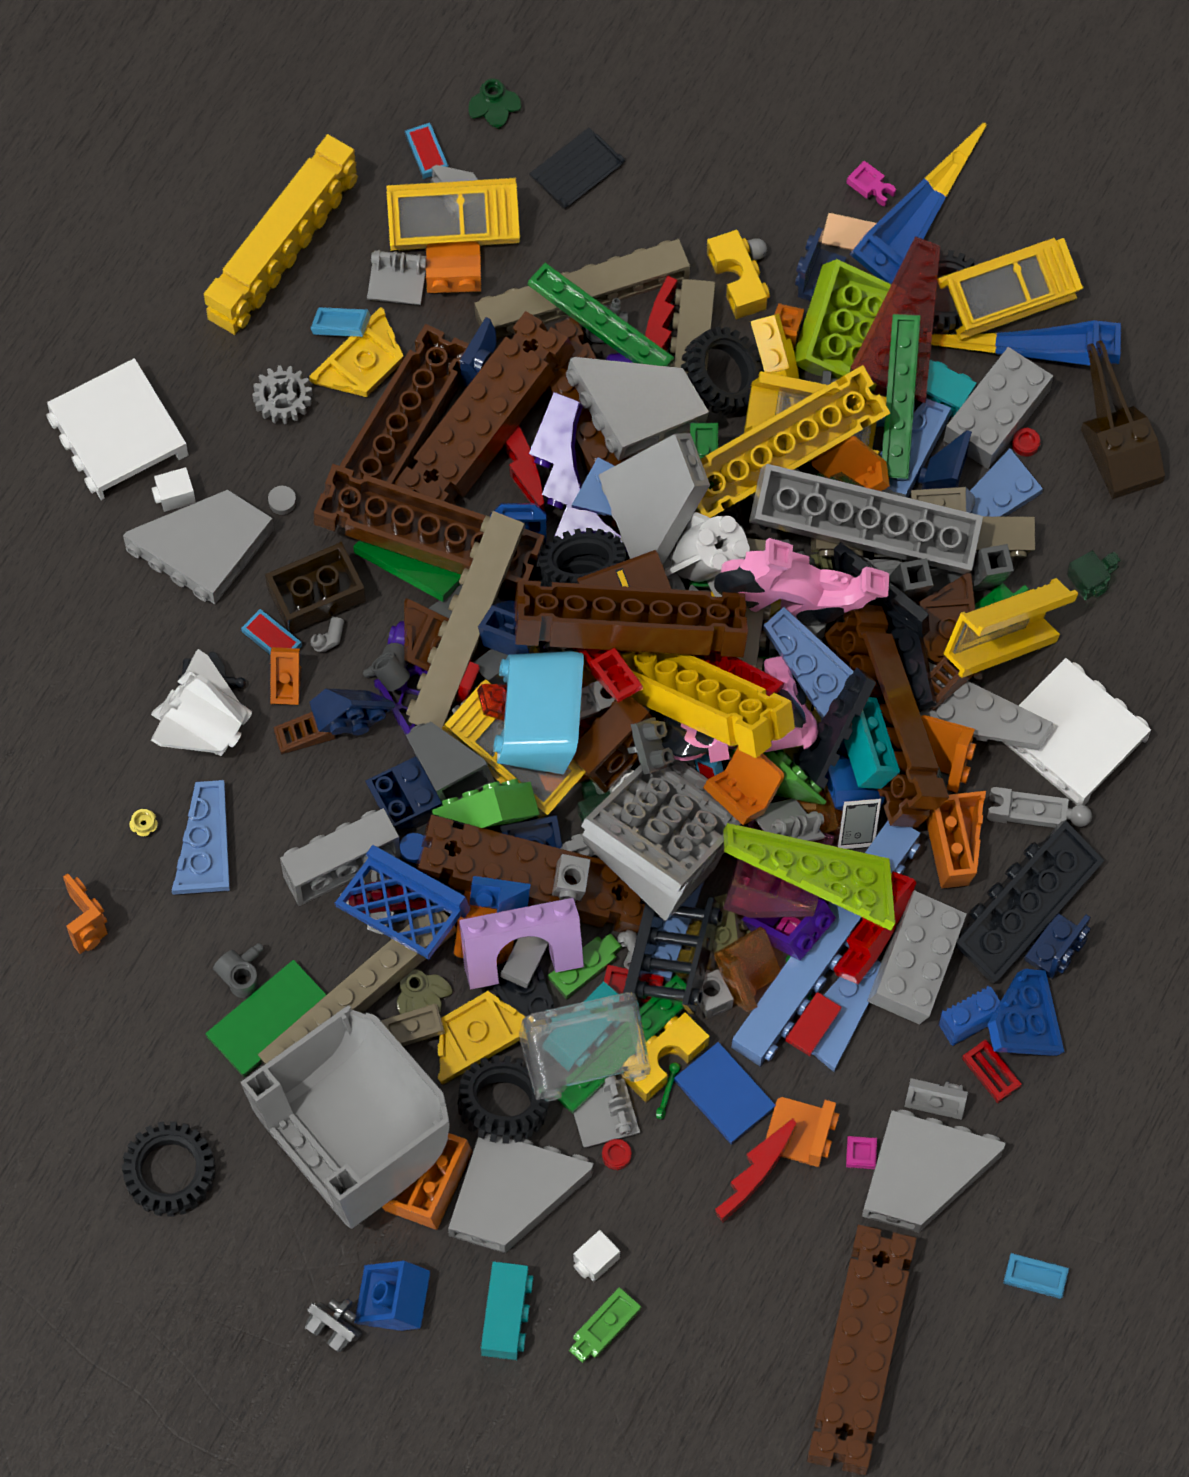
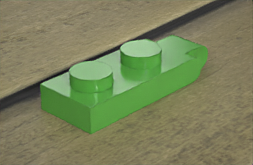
M612 934L607 935L602 940L598 936L582 948L584 967L556 973L554 970L548 975V979L567 1000L604 971L607 965L613 964L617 960L615 954L622 949V945Z
M619 1287L574 1335L573 1339L576 1343L569 1351L582 1363L590 1355L594 1358L598 1357L640 1312L641 1306Z

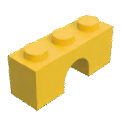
M738 229L707 239V255L716 275L723 272H734L740 276L739 280L727 284L726 298L736 319L766 310L767 298H770L766 283H761L758 277L760 271L755 260L751 261L748 254L750 253L746 238H741Z
M686 1013L679 1018L674 1016L664 1027L665 1031L660 1036H652L644 1044V1050L638 1056L635 1054L631 1055L622 1065V1079L624 1078L625 1082L645 1102L649 1101L667 1084V1074L658 1064V1061L663 1056L675 1054L689 1064L709 1045V1035Z

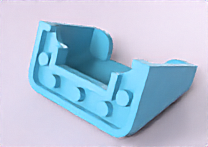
M563 651L509 654L506 660L502 659L499 676H503L504 682L507 683L504 728L501 735L495 736L493 751L497 752L498 764L564 775L575 755L578 744L584 663L583 653Z

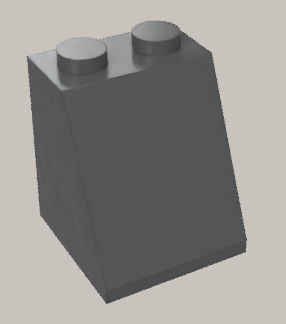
M434 723L418 724L411 729L410 733L406 734L415 755L441 802L454 797H458L460 800L463 798V793L476 789L481 791L484 785L495 782L485 759Z

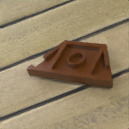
M971 573L964 574L917 603L918 606L924 608L929 614L930 631L923 639L928 661L936 665L945 657L944 651L961 612L969 613L975 610ZM967 625L960 643L974 639L978 635ZM982 671L974 673L975 675L970 678L975 681L981 680Z
M407 598L404 601V660L429 671L431 663L427 662L433 646L438 648L442 638L438 636L443 621H449V618ZM482 639L479 641L471 662L476 661L491 650L483 646Z

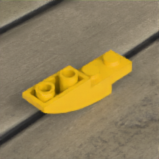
M779 313L750 321L764 372L799 379L791 338L786 339ZM784 395L781 412L801 401V398Z

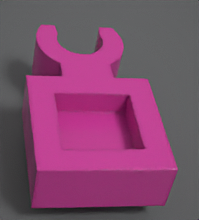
M865 161L847 178L846 184L865 198H868L871 194L875 195L876 201L882 206L887 204V198L882 195L883 193H888L892 197L896 195V188L889 183L883 184L885 176Z

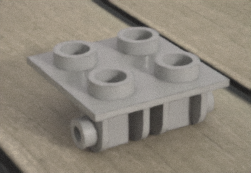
M381 250L372 252V269L367 300L421 305L426 273V256H421V254L410 255L404 252L402 254L397 252H381Z
M795 799L770 803L766 812L755 819L766 832L807 841H815L825 837L819 830L821 824L824 823L823 815L816 811L807 814Z
M615 1076L606 1078L605 1084L573 1113L583 1148L640 1133L624 1078L616 1080Z

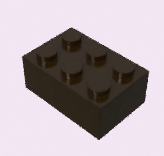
M342 542L265 574L267 589L289 633L296 632L366 602L364 586Z

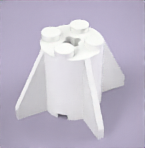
M694 512L670 552L672 566L664 570L666 576L677 572L680 577L688 578L694 582L699 583L706 580L714 596L722 597L714 588V578L721 573L722 564L729 560L744 559L746 552L750 551L743 527L731 516L709 518Z
M198 649L185 674L178 680V683L181 685L175 691L172 689L166 700L153 710L151 715L159 719L160 723L151 741L162 747L212 752L222 756L228 746L233 747L241 736L238 730L241 724L244 725L248 721L252 711L238 701L209 656Z

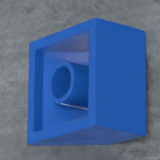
M407 1261L365 1265L356 1311L357 1317L354 1323L399 1331L420 1329L430 1271Z

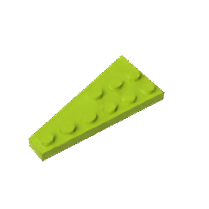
M730 823L726 824L723 830L724 852L890 931L895 924L889 858Z

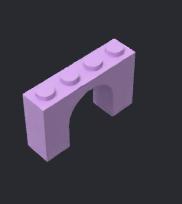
M573 898L459 920L464 967L470 989L499 984L497 956L500 950L509 942L526 936L539 937L549 943V953L555 973L584 967L580 919Z

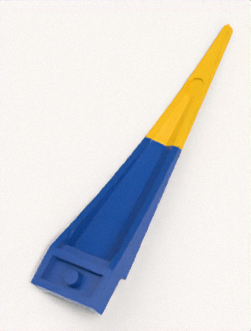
M986 123L979 126L862 237L849 255L875 277L895 285L910 266L948 192L984 131Z
M1095 320L1043 329L976 334L959 340L958 334H920L919 337L920 344L1003 354L1009 347L1023 357L1090 365L1087 345L1093 343L1096 348V342L1102 340L1110 363L1119 364L1121 352V323Z

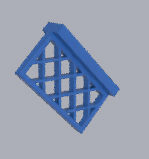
M372 845L366 853L368 859L342 892L335 905L429 960L460 917L465 918L471 910L468 901L462 894ZM371 869L380 874V882L365 885L364 878ZM397 884L403 887V895L388 898L386 887ZM382 888L384 899L368 903L367 892ZM363 894L364 904L352 907L346 903L351 895ZM420 897L426 900L427 908L411 911L409 900ZM405 901L407 912L391 916L390 905ZM386 907L387 917L377 920L371 918L370 909ZM445 910L451 914L446 922L434 924L433 913ZM429 914L430 926L414 929L413 918ZM409 919V931L401 933L394 931V922ZM432 932L433 940L426 949L417 944L416 936Z

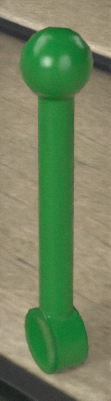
M676 1062L671 1063L669 1066L670 1075L661 1105L656 1112L657 1119L663 1120L665 1117V1108L674 1077L680 1071V1065Z

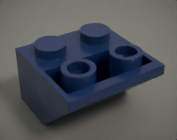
M511 600L492 605L478 626L483 646L506 655L540 653L547 641H539L538 646L515 644V602Z
M326 688L309 702L318 731L331 732L333 735L353 733V735L358 736L365 734L373 724L383 720L386 714L395 708L393 701L368 690Z
M417 756L365 781L379 809L384 808L395 830L418 828L427 824L430 816L434 815L432 810L442 807V802Z

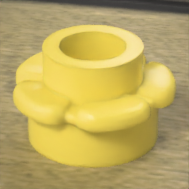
M147 809L137 810L132 815L129 823L130 829L133 832H137L138 836H148L150 832H154L157 829L156 815ZM146 821V825H141V822Z

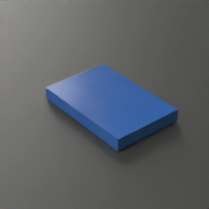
M719 1042L674 1077L676 1084L731 1145L771 1113L776 1106Z

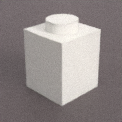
M186 467L154 476L156 487H152L153 496L156 504L161 502L164 512L196 503Z
M599 1230L574 1253L575 1264L573 1266L583 1278L589 1277L595 1282L620 1259V1250Z

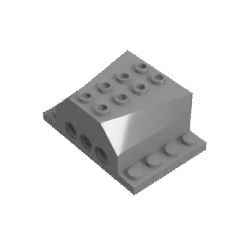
M676 759L668 764V767L645 775L640 765L585 818L581 825L585 829L582 834L584 844L665 921L715 870L725 853L723 830L726 824L742 826L733 815L703 788L708 779L683 761Z

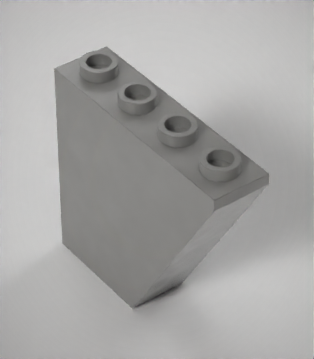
M581 357L570 359L566 372L567 380L571 386H575L579 393L581 404L584 408H588L595 428L598 431L601 430L608 450L611 453L614 452L618 461L642 452L673 434L690 432V423H706L709 411L683 368Z
M673 434L599 474L602 490L607 496L612 517L617 523L621 534V541L624 543L630 559L656 550L663 566L710 486L691 434Z
M225 490L131 529L123 537L126 550L133 557H142L148 561L149 566L159 573L163 571L170 575L171 580L178 586H187L193 590L194 595L204 602L208 600L216 604L274 531V526L270 516L229 490Z
M906 1110L891 1111L862 1217L919 1233L1002 1156L1005 1142H1001L994 1135L983 1134V1136L973 1134L966 1127L955 1126L952 1128L945 1126L938 1119H920L915 1117L912 1112Z
M487 1133L484 1139L478 1137L449 1224V1236L506 1253L592 1177L593 1163H590L588 1158L577 1154L572 1155V1157L563 1155L559 1149L551 1146H545L544 1149L533 1146L531 1141L524 1138L521 1139V1142L515 1143L513 1139H509V1144H502L501 1136H497L496 1143L490 1142L491 1134Z

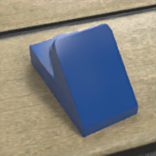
M473 876L469 905L497 909V913L528 907L531 884Z

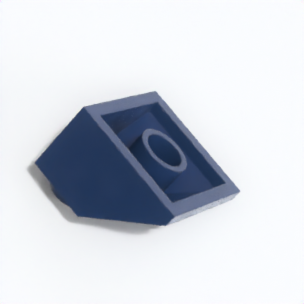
M966 430L930 458L928 468L922 467L918 483L923 484L922 490L958 487L967 458L972 431Z

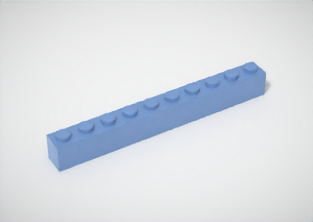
M887 821L865 853L889 858L891 873L894 871L903 874L906 868L903 864L908 857L913 859L921 847L919 844L921 833L912 827L890 826L889 821ZM829 902L828 906L836 919L801 961L792 956L733 1037L732 1049L758 1066H761L765 1059L770 1061L779 1048L776 1045L781 1037L786 1039L795 1025L792 1023L797 1014L802 1015L811 1002L808 1000L809 996L814 991L817 993L822 989L827 980L824 976L828 970H833L843 957L840 953L845 946L850 948L846 940L863 920L861 916Z

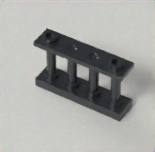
M708 897L705 909L680 906L671 915L673 917L703 920L699 936L662 931L663 919L645 903L622 997L630 1004V1007L636 1008L642 1007L643 999H646L647 996L683 1001L682 1005L690 1015H696L697 1007L703 1001L702 986L717 925H720L723 919V910L714 897ZM660 943L696 947L691 963L655 958L656 947ZM655 969L689 974L686 990L649 985L650 972H653Z

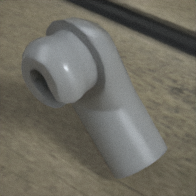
M332 617L327 633L323 635L318 634V636L316 634L313 635L310 643L315 651L325 652L340 643L344 620Z
M631 930L621 932L618 935V942L622 947L628 948V954L624 961V966L628 970L637 939V933Z

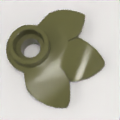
M413 969L399 981L401 993L397 999V1009L400 1014L437 1004L441 1014L440 998L452 994V988L439 975H425L422 971ZM411 978L419 981L418 988H412L409 985Z

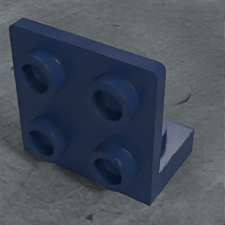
M818 227L815 236L810 234L805 248L807 250L805 258H800L796 270L798 275L795 285L799 286L798 297L809 301L812 299L822 265L836 259L846 263L847 257L821 249L823 228Z
M1058 913L1026 954L1024 960L1038 970H1045L1047 976L1051 979L1058 972L1063 974L1070 965L1071 957L1075 950L1079 952L1088 940L1087 935L1091 931L1088 925L1091 917L1086 914L1080 923L1075 925Z

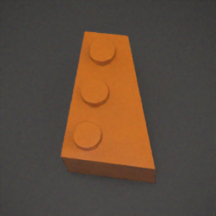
M986 791L951 794L949 799L937 810H930V816L926 819L941 889L968 886L977 874L980 849L979 838L983 822L982 811Z
M448 1133L444 1150L433 1166L399 1195L382 1206L384 1211L437 1230L473 1153L467 1139Z

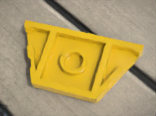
M380 307L370 317L363 337L350 336L309 376L312 384L367 397L402 363L404 357L395 340L393 330L386 319L384 309Z
M489 991L442 1017L445 1034L439 1035L440 1042L438 1044V1056L440 1057L438 1079L440 1083L444 1085L463 1074L466 1070H469L475 1062L480 1064L481 1059H488L540 1029L539 1026Z

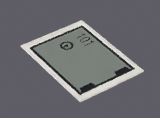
M881 799L844 802L838 842L839 848H860L871 845L876 838Z

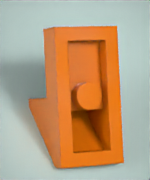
M778 303L775 314L779 313L786 339L791 338L793 349H795L805 309Z
M271 648L270 704L299 705L302 670L299 648Z

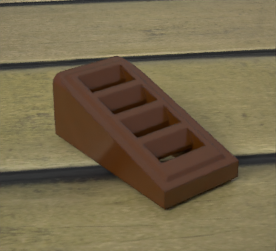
M946 656L930 672L934 691L937 693V705L931 707L933 711L975 675L971 674L961 678L958 675L959 671L954 668L955 665ZM947 672L952 676L951 680L945 676ZM938 680L945 685L943 689L936 684Z
M313 712L273 727L281 754L335 739V735L331 732L318 731ZM311 725L313 734L308 735L306 726ZM300 728L303 738L297 739L295 729ZM289 731L292 740L288 744L284 736V732Z

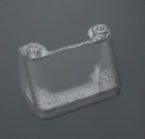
M622 993L531 1014L522 1020L519 1038L536 1100L543 1098L545 1101L556 1100L562 1096L561 1093L566 1090L567 1086L622 1074L623 1078H629L631 1082L645 1079L650 1074L651 1067L635 993Z

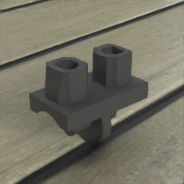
M652 717L631 724L635 745L627 748L628 753L637 752L644 775L668 767V764L674 762L672 750L662 746L661 738L666 737L667 733L665 722L656 721V718Z
M348 1298L341 1304L334 1299L330 1301L328 1306L336 1311L335 1313L320 1302L318 1304L312 1303L307 1310L311 1315L306 1322L305 1328L316 1336H320L328 1325L334 1330V1333L327 1344L337 1352H342L351 1342L358 1341L362 1335V1332L343 1319L345 1318L353 1323L357 1317L349 1311L353 1302Z

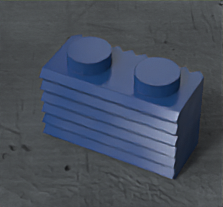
M987 986V989H982V992L977 991L976 995L972 994L971 998L967 997V1000L962 999V1003L957 1002V1006L952 1005V1009L942 1010L939 1026L953 1046L988 1027V1022L1001 1001L992 987Z

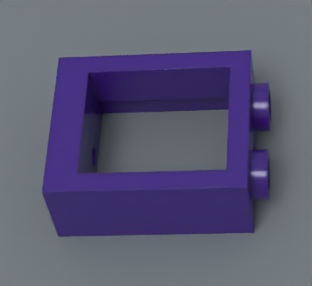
M777 878L742 920L754 937L801 961L823 933L831 926L836 917L825 901L783 879ZM794 901L811 909L789 936L772 928Z

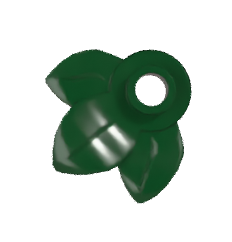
M489 79L482 84L480 93L471 98L468 108L469 116L471 119L485 116L486 121L492 127L501 128L507 122L508 111L515 112L521 110V101L515 92L506 90L504 84L499 80ZM494 91L498 94L490 95L489 93Z

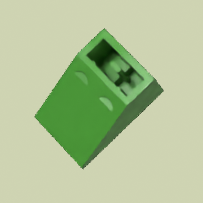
M736 749L729 755L731 758ZM782 749L763 753L784 773V779L774 796L823 805L827 802L819 794L822 789L810 778L806 781L808 777L795 762L790 765L792 763L791 757Z
M518 779L501 783L502 786H500L499 781L486 784L481 792H479V789L465 792L460 800L458 797L442 801V807L432 810L434 815L480 828L517 823L540 815L531 782L519 783Z

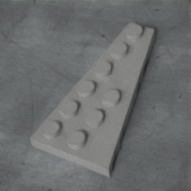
M928 662L931 672L936 667V665ZM947 672L945 676L951 680L952 676ZM939 680L936 682V684H938L942 689L944 688L945 685H943ZM969 681L964 683L934 711L928 708L919 712L921 716L927 715L975 729L973 737H976V740L986 742L988 739L1003 741L1005 745L1036 750L1040 749L1054 728L1053 722Z

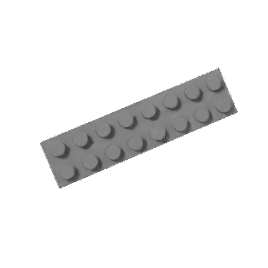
M766 464L760 469L749 523L836 544L842 542L845 546L907 561L927 558L929 566L966 574L972 571L983 516Z

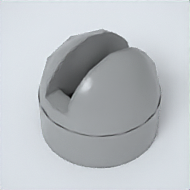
M754 238L747 240L750 248V253L748 254L751 261L759 260L766 255L767 244L762 239Z

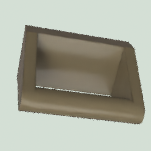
M966 487L911 490V499L971 513L975 506V497Z

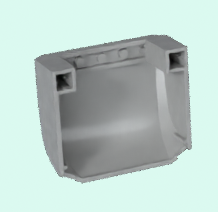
M351 1006L343 1008L240 1082L254 1113L266 1130L345 1225L351 1229L399 1195L431 1168L442 1154L448 1139L450 1124L443 1092L377 1016L354 1011Z

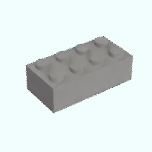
M1008 347L947 424L944 441L949 444L966 430L972 431L967 456L985 468L990 469L1012 441L1016 431L1022 428L1049 393L1053 375Z
M384 808L379 811L371 810L354 823L347 822L338 826L335 832L329 835L316 836L309 842L310 844L304 847L289 849L280 858L283 877L298 906H301L350 882L368 859L366 853L372 845L396 858H400L399 836Z
M913 891L905 911L889 940L867 1002L917 1024H921L926 1020L932 1011L966 913L917 891Z

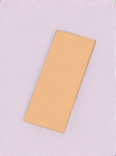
M828 213L822 244L853 250L862 237L877 223Z

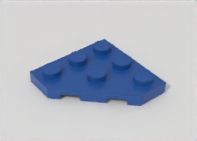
M1023 969L1014 977L988 1022L991 1042L995 1052L1058 1056L1064 1052L1045 970Z

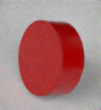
M1022 428L1016 431L1013 436L1012 447L1018 455L1029 457L1038 451L1040 437L1035 430Z
M612 1139L602 1149V1160L608 1168L621 1170L630 1163L631 1148L621 1139Z

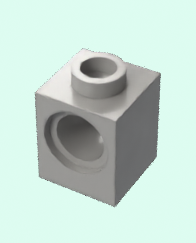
M562 854L556 866L552 895L558 896L560 900L573 898L574 902L576 900L580 901L586 891L590 859ZM569 875L574 877L577 881V884H568L565 881L564 876Z
M719 969L713 972L706 970L702 986L703 1001L700 1008L707 1020L732 1009L733 997ZM712 987L719 993L716 996H707L704 990Z

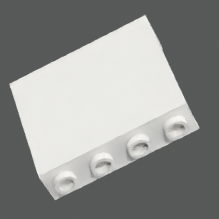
M135 358L47 402L50 413L46 414L49 423L53 429L58 427L61 432L59 438L66 450L71 449L74 454L72 460L79 472L82 470L85 472L87 478L84 480L91 493L96 492L101 500L104 499V490L174 454L178 460L188 456L186 442Z
M1065 658L1019 705L1053 722V730L1039 750L1007 746L1076 805H1085L1089 801L1090 795L1142 741L1146 743L1151 729L1143 718L1134 716L1128 711L1123 701L1118 698L1114 699L1109 695L1099 681L1090 679L1079 664L1071 663Z

